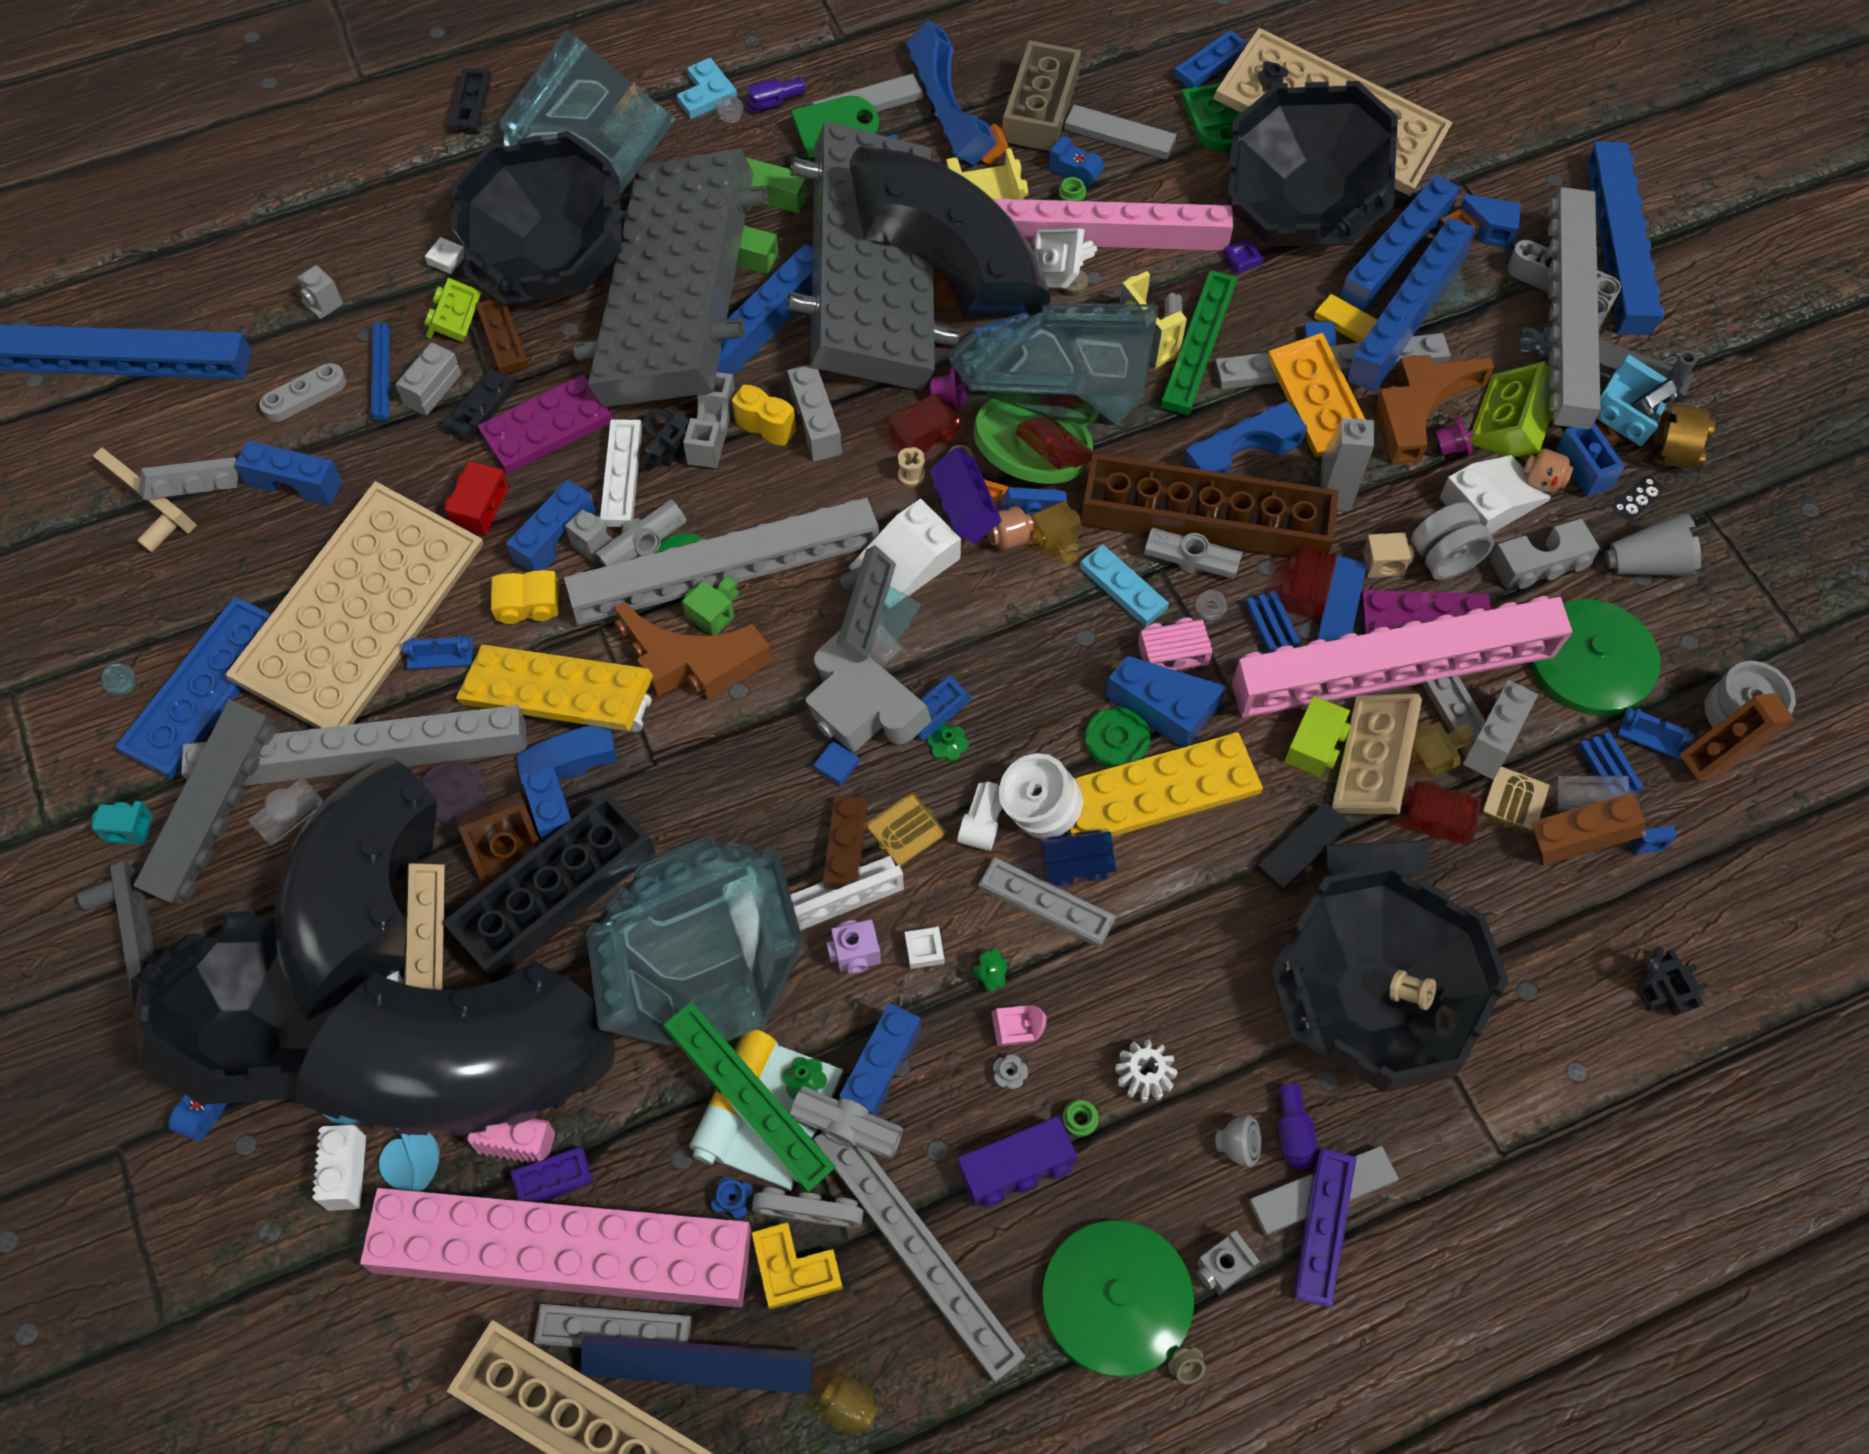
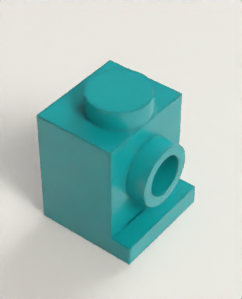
M134 801L133 806L123 802H116L114 805L99 804L98 810L92 816V830L105 843L145 846L154 815L141 801Z

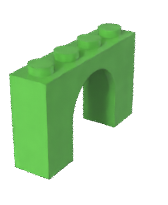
M746 157L753 171L751 189L765 186L769 201H767L768 206L799 213L809 194L808 179L790 176V169ZM744 225L736 266L769 274L778 256L777 235Z

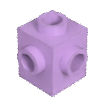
M872 919L862 922L849 920L831 929L833 941L827 942V948L831 963L838 961L840 973L848 971L850 974H856L867 970L868 966L881 964L880 949Z

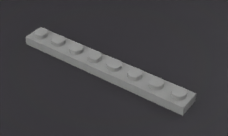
M1444 334L1413 336L1390 370L1398 368L1401 358L1411 355H1430L1433 364L1449 362L1451 354ZM1362 342L1330 346L1343 375H1349L1353 355ZM1268 353L1216 359L1214 367L1220 389L1279 383L1267 359Z
M824 1131L815 1137L813 1141L836 1166L835 1172L993 1382L997 1383L1025 1360V1355L869 1151L857 1145L848 1147L839 1144L827 1137Z

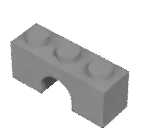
M810 365L787 370L790 394L797 415L801 414L805 439L813 462L841 455L840 430L819 370L810 367Z
M717 372L713 392L697 395V419L690 418L684 439L688 465L710 468L718 467L733 410L732 398L736 395L733 374Z
M1583 519L1555 526L1545 543L1549 552L1536 549L1530 543L1527 536L1498 544L1490 562L1505 589L1511 590L1517 587L1524 589L1546 578L1553 580L1560 577L1563 573L1572 570L1578 572L1588 568L1593 563V559L1600 548Z
M1507 680L1463 765L1494 780L1507 758L1538 694L1511 680Z

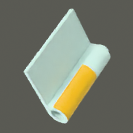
M749 1027L745 1028L734 1051L790 1114L795 1098L787 1094V1084L784 1083L782 1074L785 1069L791 1067L793 1060L797 1057H804L807 1060L813 1058L779 1046L774 1038L760 1030ZM821 1062L823 1066L822 1072L827 1077V1084L824 1088L819 1089L818 1092L832 1098L844 1071ZM715 1090L689 1145L694 1150L692 1156L708 1165H713V1162L717 1161L791 1191L795 1180L719 1092ZM796 1120L813 1140L818 1129Z

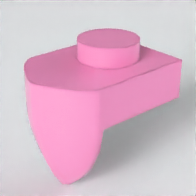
M1036 1005L997 1008L991 1012L997 1047L1033 1043L1040 1038L1046 1027L1047 1016Z

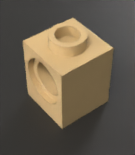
M1406 533L1368 535L1362 550L1364 562L1367 563V578L1405 575L1409 563H1412L1414 558L1413 547L1411 544L1408 545Z

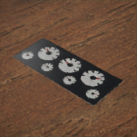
M1648 475L1612 507L1631 522L1664 494L1667 489Z

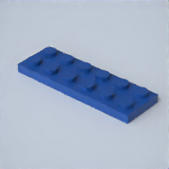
M234 597L115 746L116 750L120 754L173 780L182 768L183 744L202 742L218 722L228 700L234 701L243 688L229 681L225 674L272 614Z

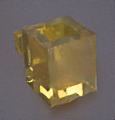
M1063 501L1032 514L1034 530L1031 533L1044 554L1059 549L1066 564L1077 560L1078 556L1075 552L1079 550V546L1076 541H1078L1079 527H1081V521L1075 510L1071 511L1066 501Z
M1440 722L1433 725L1425 724L1416 729L1412 750L1430 780L1460 765V756L1457 749L1473 743L1474 733L1468 723L1458 727L1448 735Z

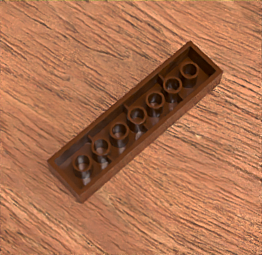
M1092 453L1081 524L1142 534H1150L1152 528L1182 536L1199 533L1209 543L1219 546L1326 562L1334 540L1339 490Z

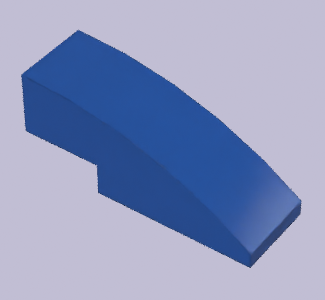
M591 725L545 740L517 755L519 776L553 764L559 779L585 775L589 767L618 762L612 729ZM520 776L521 786L524 787L523 782H522V779H521V776Z

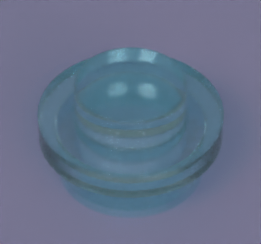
M112 664L102 673V686L112 695H121L128 692L136 682L135 672L127 665Z

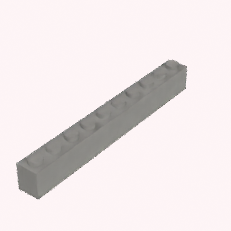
M1560 187L1556 199H1551L1548 208V216H1552L1548 229V236H1552L1548 250V256L1552 257L1548 277L1552 278L1548 295L1549 299H1552L1549 321H1553L1549 334V343H1553L1549 357V365L1553 366L1549 380V388H1553L1549 410L1553 412L1554 425L1590 430L1601 410L1595 192Z
M868 498L851 500L845 504L821 508L799 516H790L784 520L760 524L754 528L730 532L720 537L700 540L678 548H669L666 551L648 556H639L633 560L609 564L587 572H578L572 576L564 577L577 625L615 616L614 607L624 601L632 610H637L685 597L691 588H696L703 580L713 588H718L721 581L727 576H730L737 582L864 549L879 535V526Z
M519 705L277 733L274 734L268 745L263 746L258 756L260 758L258 768L253 775L247 777L243 786L355 773L384 758H393L405 766L522 753L527 750L526 722ZM207 742L183 744L182 775L186 780H188Z

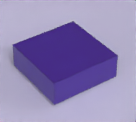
M1250 239L1224 248L1223 255L1236 274L1262 265L1263 257Z

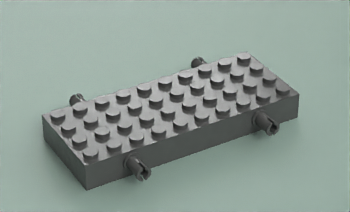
M824 121L815 143V162L793 157L790 166V176L814 180L812 296L789 291L786 300V310L811 315L810 367L923 391L935 370L934 342L956 347L960 335L959 329L935 323L933 266L919 257L918 251L903 244L899 247L886 242L864 240L849 161L858 147H875L903 151L931 160V148Z
M741 148L645 164L637 171L627 210L621 211V229L623 228L621 236L622 251L616 258L599 337L597 340L576 342L574 347V354L578 361L593 359L588 385L603 407L712 393L722 341L743 338L745 336V326L741 318L727 321L726 319L747 208L768 205L769 197L765 186L751 189L753 171Z

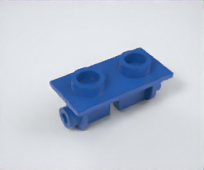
M458 635V637L422 640L409 638V641L403 642V652L408 654L407 670L472 666L473 636L463 637V635Z
M1627 708L1618 732V736L1682 760L1680 754L1686 750L1687 746H1690L1695 734L1689 732L1690 729L1687 727L1681 728L1669 722H1662L1656 717L1641 712L1639 708L1636 711Z

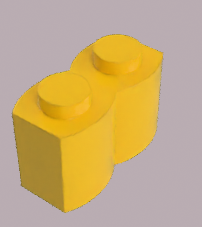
M743 385L732 398L735 422L742 429L751 433H760L768 442L785 446L796 432L794 408L785 400L777 397H768L763 390L752 385Z
M539 570L525 574L507 573L493 576L491 611L496 621L504 624H516L527 618L536 621H547L550 618L559 616V581L555 571Z

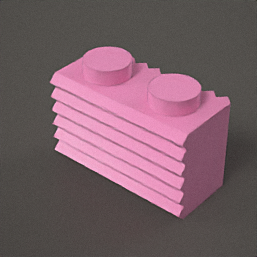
M1183 618L1175 624L1166 626L1154 623L1146 626L1144 630H1140L1138 646L1143 661L1176 671L1207 666L1210 663L1212 647L1203 619L1193 621L1191 618Z
M533 1118L508 1126L507 1122L487 1126L486 1131L469 1134L468 1141L479 1155L482 1153L486 1156L491 1154L493 1158L498 1155L500 1159L505 1156L507 1160L510 1158L514 1161L519 1159L521 1163L526 1160L529 1164L532 1161L536 1163L549 1158L555 1131L549 1121Z

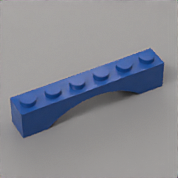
M927 20L906 42L911 52L910 58L916 64L919 71L918 76L926 86V94L934 104L936 109L934 111L935 115L944 127L943 133L953 147L951 149L953 155L959 161L965 160L975 166L997 143L989 125L971 114L964 113L956 102L951 82V61L954 48L946 31Z
M1435 175L1347 275L1340 299L1366 312L1379 297L1397 267L1414 245L1430 230L1438 228L1440 219L1452 212L1460 187Z

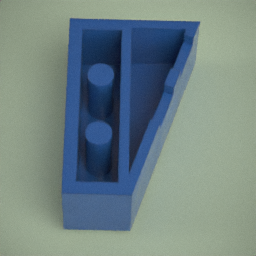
M1127 656L1109 677L1105 697L1122 708L1137 712L1146 721L1148 726L1183 748L1191 743L1221 706L1227 686Z

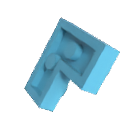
M711 58L687 67L688 76L696 86L677 94L678 104L690 119L737 99V90Z

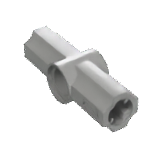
M669 500L644 519L634 518L629 520L624 525L622 534L598 550L596 557L605 567L609 564L633 560L638 556L654 554L659 549L661 540L685 524L687 519L673 500Z
M1152 528L1144 555L1177 563L1187 573H1197L1203 570L1235 579L1243 552L1211 544L1199 533L1182 536Z
M805 1086L798 1091L790 1112L794 1119L824 1131L827 1137L839 1144L848 1147L857 1145L890 1160L896 1153L904 1132L902 1127L869 1114L865 1107L845 1098H840L838 1101Z

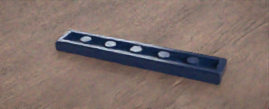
M584 1335L581 1342V1374L594 1377L811 1394L813 1353Z

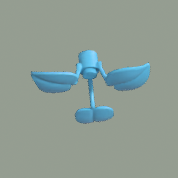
M323 1114L327 1119L339 1125H352L359 1122L344 1116H340L338 1120ZM429 1132L428 1135L409 1136L401 1134L402 1139H395L389 1142L382 1151L379 1159L381 1175L390 1186L398 1190L421 1192L431 1182L436 1173L440 1157L438 1143Z

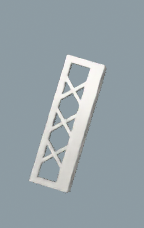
M891 856L862 866L860 879L855 883L839 889H824L822 882L791 894L800 929L803 930L904 890L903 872L899 865H894ZM772 916L770 923H771V926H772L773 931H774L775 936H776L775 927H774V922H773V916Z

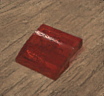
M1038 417L1018 424L1015 432L1017 436L1058 470L1069 464L1076 469L1090 462L1092 453H1095L1060 423L1050 417Z

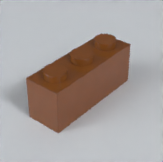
M1776 693L1757 695L1684 750L1680 756L1698 781L1720 778L1793 723L1795 719Z
M1634 792L1531 822L1533 836L1544 865L1646 836V822Z

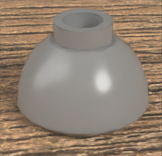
M1240 1116L1229 1122L1224 1130H1217L1215 1142L1218 1152H1225L1230 1160L1244 1167H1253L1257 1163L1261 1152V1134L1259 1125L1253 1116Z

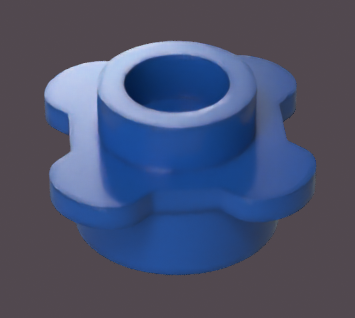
M730 1177L721 1178L718 1182L719 1188L717 1189L716 1198L711 1202L712 1209L716 1213L723 1211L731 1213L736 1219L744 1217L747 1213L745 1207L747 1200L753 1194L751 1184L748 1182L741 1184ZM732 1194L736 1196L734 1201L729 1200V1196Z

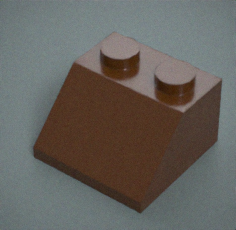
M520 791L456 816L458 829L483 888L489 886L541 844Z

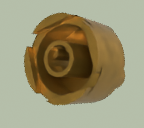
M1668 403L1666 406L1670 411L1662 412L1656 429L1653 444L1659 445V453L1652 452L1653 462L1691 470L1695 467L1702 468L1706 459L1705 442L1707 438L1713 436L1716 421L1710 419L1708 409Z

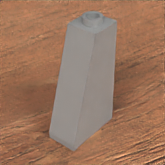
M1342 418L1322 455L1321 488L1339 490L1337 510L1351 511L1374 447V420Z

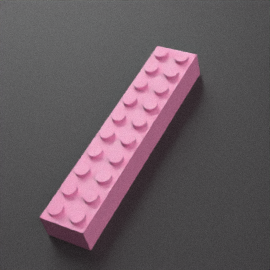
M1541 596L1525 604L1517 605L1515 602H1510L1489 611L1480 608L1458 617L1443 615L1432 622L1422 624L1420 621H1412L1404 624L1401 628L1391 630L1388 627H1381L1371 631L1370 634L1357 636L1356 633H1350L1341 636L1338 640L1329 642L1320 639L1298 648L1283 646L1267 654L1252 652L1239 659L1232 686L1242 719L1308 706L1313 695L1329 702L1421 684L1431 679L1436 681L1443 677L1462 676L1554 658L1572 634V629L1561 597L1548 599L1547 596Z
M377 1188L360 1265L375 1274L742 1308L752 1230L749 1222Z

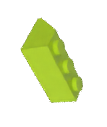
M1545 361L1491 376L1472 429L1474 436L1469 438L1471 445L1505 456L1512 455L1514 458L1531 455L1540 451L1553 413L1549 410L1550 399L1553 394V388H1549L1552 371Z

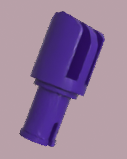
M797 77L796 79L780 83L774 78L749 85L746 101L747 110L757 113L782 106L787 98L804 95V91H806L804 81L801 77Z
M1285 1084L1278 1088L1283 1117L1277 1123L1280 1146L1283 1156L1287 1159L1290 1166L1295 1169L1305 1170L1310 1168L1315 1162L1318 1150L1314 1120L1305 1114L1301 1086L1299 1084Z

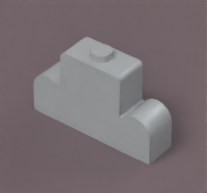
M838 631L818 649L814 657L816 668L823 683L807 696L806 703L812 717L818 722V728L828 738L834 736L851 752L857 751L881 728H883L885 736L890 742L894 744L909 742L932 722L927 705L870 656L864 661L857 662L836 644L840 631Z

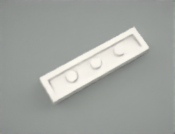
M611 420L600 514V518L607 527H624L634 517L642 436L641 420Z

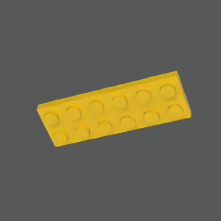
M482 644L456 699L461 705L485 709L519 705L523 715L630 731L653 674L648 668Z
M1239 732L1074 778L1082 789L1084 803L1080 817L1068 832L1075 848L1261 794L1263 787Z

